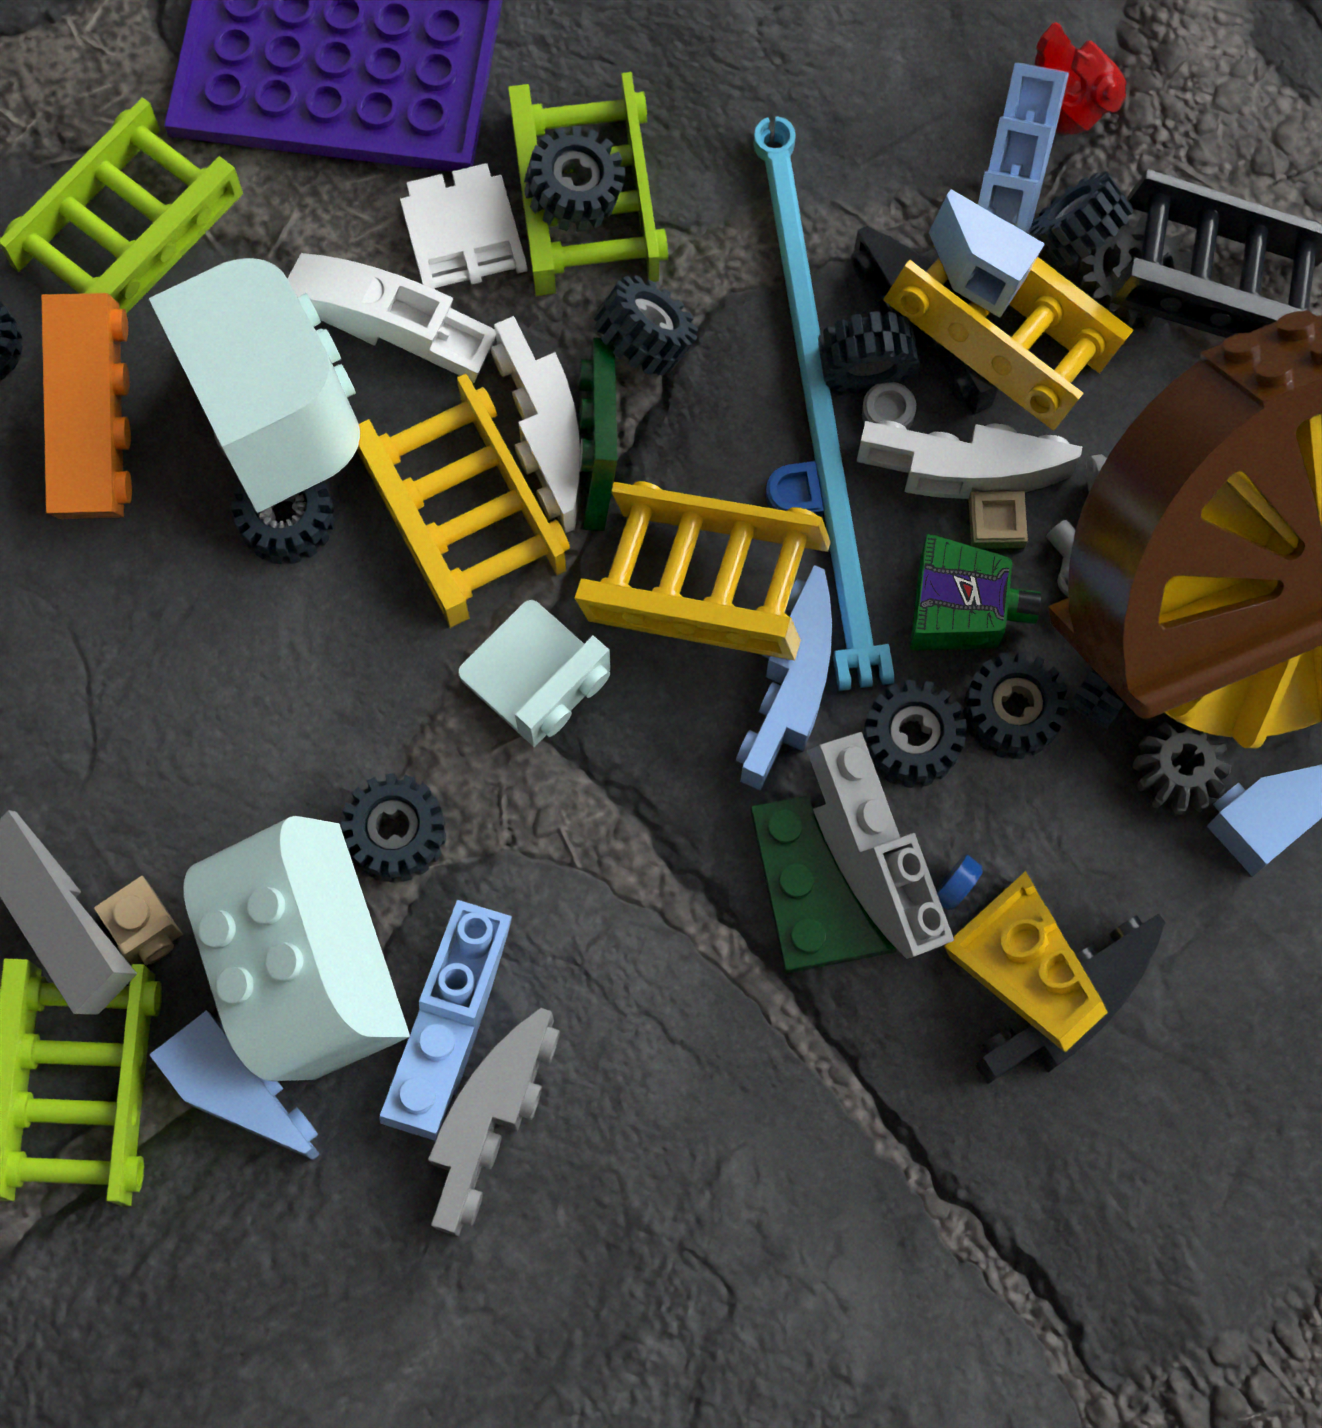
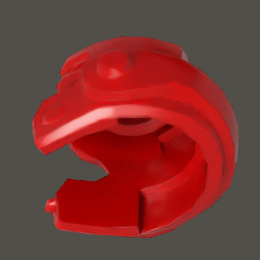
M1057 22L1052 23L1042 34L1036 46L1038 52L1035 57V66L1069 72L1055 133L1060 135H1077L1084 131H1089L1105 113L1109 111L1116 113L1121 108L1127 98L1125 87L1127 83L1118 66L1093 41L1087 40L1078 49L1071 44V40L1064 33L1062 26Z

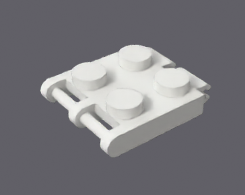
M487 163L452 171L455 186L447 188L445 187L442 174L406 182L409 197L401 198L400 200L423 285L435 290L437 287L470 280L471 285L481 283V277L516 269L517 274L527 271L525 256L502 175L491 177Z

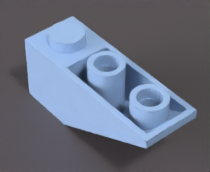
M207 1010L149 1054L182 1099L194 1108L312 1160L320 1155L310 1142L318 1133L298 1107L288 1113L275 1095L283 1090L281 1084L278 1081L264 1080L253 1074L234 1052L225 1034L222 1022L219 1023Z

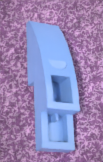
M815 565L806 582L800 579L795 581L786 607L787 610L791 611L790 617L801 639L796 659L794 661L762 655L769 658L766 677L782 685L774 682L771 683L759 710L760 713L767 717L758 734L751 730L748 731L736 758V761L744 764L740 782L760 791L783 743L804 751L815 724L826 683L831 654V604L825 570Z
M460 900L456 901L421 994L417 1018L380 1113V1124L436 1141L452 1096L456 1095L499 966L511 924V916Z

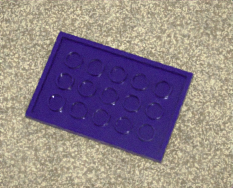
M192 0L164 127L168 137L450 172L473 167L503 0Z

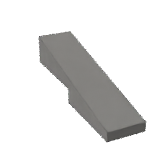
M8 810L0 819V897L73 1014H99L137 973L78 902L76 897L81 893L80 889L18 813Z

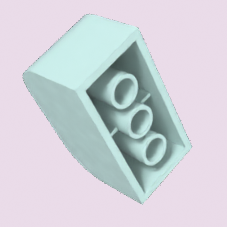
M253 258L231 260L149 298L222 448L257 513L332 477L348 464L355 454L360 440L359 424L347 397L356 394V391L343 365L339 364L333 367L332 363L340 360L341 357L327 329L323 330L321 328L317 331L314 329V326L320 324L321 321L308 294L305 293L297 297L287 277L277 266L270 262Z
M292 816L192 865L188 869L184 879L185 905L218 1013L234 1052L253 1074L267 1081L316 1080L410 1037L339 823Z

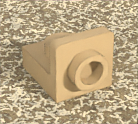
M140 876L94 907L119 945L117 947L118 950L131 964L143 962L145 965L160 960L174 948L172 941L183 935L143 876Z

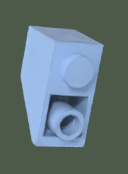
M952 189L947 194L929 231V235L953 290L998 317L1002 316L1025 281L1044 246L1043 242Z

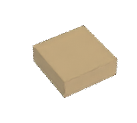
M970 492L968 503L971 546L979 549L1025 548L1028 542L1025 492Z

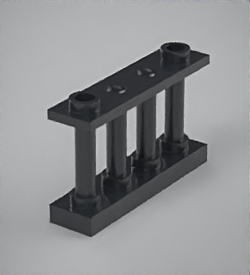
M1149 169L1146 170L1126 197L1133 206L1132 209L1147 213L1141 259L1134 257L1115 281L1112 288L1111 303L1223 338L1253 332L1277 322L1281 316L1287 313L1309 310L1314 266L1318 267L1322 263V224L1319 222L1293 216L1175 178L1167 173H1159ZM1168 220L1196 229L1190 274L1162 265ZM1217 236L1245 244L1239 290L1211 280ZM1266 251L1293 260L1288 305L1260 295Z

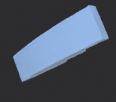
M1015 63L1004 115L999 119L989 170L984 173L978 205L1029 234L1052 148L1069 72Z

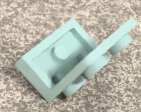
M528 600L460 666L459 676L468 688L535 747L546 735L548 737L555 735L569 720L572 714L571 710L585 696L590 698L606 683L610 676V652L595 636H592L584 644L537 601Z

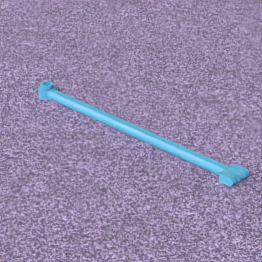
M776 116L774 141L779 142L782 147L770 148L765 145L770 142L771 135L769 129L770 121L767 117L756 126L753 144L756 154L766 164L826 528L831 541L830 552L847 648L846 650L834 651L833 661L839 691L850 690L851 675L849 668L857 667L860 687H872L871 665H878L882 685L894 684V671L889 644L876 646L873 644L831 392L823 378L818 337L821 334L790 158L795 144V129L785 118Z

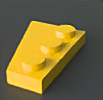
M1026 871L953 937L954 941L944 945L953 961L1064 1052L1108 1013L1102 999L1062 935L1056 921L1047 906H1045Z

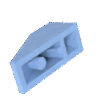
M1322 765L1262 777L1247 790L1240 783H1237L1213 804L1220 813L1207 827L1252 877L1322 818Z

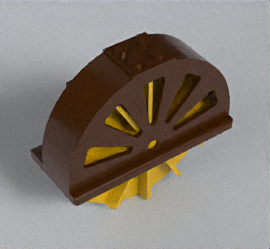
M1308 309L1287 313L1281 316L1275 323L1250 333L1233 335L1227 338L1223 344L1201 352V360L1174 379L1144 408L1108 455L1094 480L1082 508L1069 562V598L1048 606L1051 624L1137 716L1151 718L1165 712L1177 722L1192 729L1212 735L1233 737L1244 748L1257 749L1263 745L1267 736L1303 729L1322 722V315H1315Z

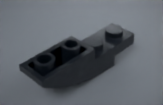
M865 226L857 231L854 253L851 255L854 270L862 282H870L878 295L877 305L882 317L887 312L896 313L898 318L902 314L883 300L909 260L925 272L932 264L911 248L869 226ZM949 279L943 284V286L964 302L970 303L966 297L953 290ZM913 323L914 333L921 331L922 342L929 355L934 359L939 357L947 370V381L955 398L960 402L965 400L973 415L992 407L998 388Z
M1158 913L1145 923L1136 915L1109 933L1114 943L1096 953L1090 945L1076 954L1077 959L1103 1001L1108 1012L1066 1052L1032 1025L1017 1035L1010 1026L981 1045L987 1055L982 1057L975 1066L986 1083L990 1084L1034 1054L1049 1073L1093 1038L1123 1006L1143 977L1157 949L1165 926V921Z

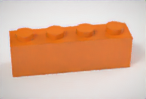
M108 293L42 295L46 513L58 519L124 517V504L130 503L132 499L131 476L129 471H123V450L130 448L131 429L128 417H122V396L129 394L130 378L127 364L121 363L120 342H126L128 339V318L126 310L120 309L119 303Z

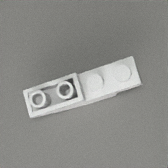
M301 253L288 277V281L297 297L305 293L308 294L320 320L374 346L380 337L459 376L467 373L472 382H475L496 338L495 329L451 309L452 297L413 280L372 266L324 255Z
M513 316L494 324L497 345L492 346L490 349L502 377L511 374L518 388L512 391V395L523 420L519 422L521 442L514 445L525 473L528 475L535 472L543 487L537 490V496L547 518L551 520L557 517L564 532L568 533L575 530L582 483V473L579 471V428L573 398L556 352L535 360Z
M865 421L856 462L907 472L908 478L905 492L932 497L968 499L970 492H1028L1072 477L1081 457L1083 446L1069 444L1065 438L1057 435H1041L1036 437L1017 433L1012 427L998 423L986 426L976 424L970 443H967L946 432L924 434L907 430L905 426L894 421H879L877 423Z

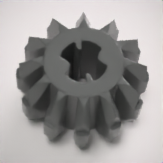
M1167 722L1160 723L1155 729V737L1146 735L1138 745L1143 755L1135 758L1132 767L1134 770L1146 774L1137 783L1138 791L1154 789L1157 792L1152 800L1153 808H1160L1167 799L1171 800L1175 816L1182 815L1187 810L1188 804L1197 812L1204 811L1209 806V797L1218 799L1226 790L1220 779L1226 778L1231 773L1232 765L1218 760V758L1226 752L1227 743L1210 745L1207 741L1211 736L1209 733L1199 731L1198 734H1194L1192 728L1180 722L1176 730ZM1175 759L1185 762L1183 769L1190 767L1191 772L1188 776L1178 772L1181 768L1180 765L1175 768L1173 767L1172 763Z

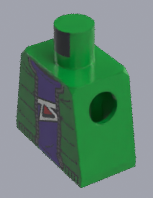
M927 534L920 553L909 650L996 648L999 646L1005 633L1006 621L1028 624L1037 623L1041 592L1010 588L1012 560L1010 558L943 537Z

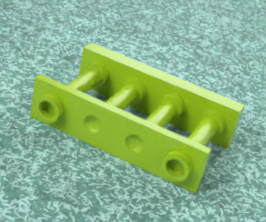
M632 72L621 73L622 99L552 108L542 109V103H531L529 84L508 86L536 296L556 294L555 274L565 273L564 267L645 258L648 279L653 282L659 281V262L668 260L667 238L665 229L655 230L640 124L647 123L644 91H634ZM625 120L628 145L612 146L610 155L619 151L622 157L620 167L632 166L635 190L620 192L611 214L638 211L642 237L561 246V241L551 242L549 227L558 226V221L561 220L554 217L550 225L542 221L545 210L542 209L535 214L530 207L533 198L526 199L524 192L526 171L534 147L537 145L536 136L545 135L546 129ZM571 169L570 172L565 170L564 173H573V170Z
M142 97L131 109L121 112L113 122L112 128L23 216L17 217L7 226L4 235L0 238V247L10 265L18 272L35 258L79 294L108 293L119 303L120 309H125L126 313H128L243 195L235 167L220 156L208 168L199 169L156 136L160 131L151 104ZM140 150L188 186L172 204L164 205L120 171ZM105 185L152 221V225L137 240L129 242L85 207ZM69 221L117 258L100 277H91L49 244Z
M4 959L0 988V1201H15L16 1187H22L24 1182L108 1185L107 1201L119 1206H131L133 1192H140L144 1176V1161L142 1156L136 1155L151 1016H158L162 1001L160 981H155V974L144 964H132V968L137 975L130 981V986H125L105 1007L127 1009L124 1042L102 1043L40 1040V1036L34 1034L37 1011H43L45 1006H69L55 983L47 982L46 977L41 976L42 970L26 959ZM38 1063L121 1067L117 1102L33 1098V1094L28 1092L30 1069H36ZM31 1122L114 1125L111 1161L27 1158L26 1153L21 1151L23 1128H28Z

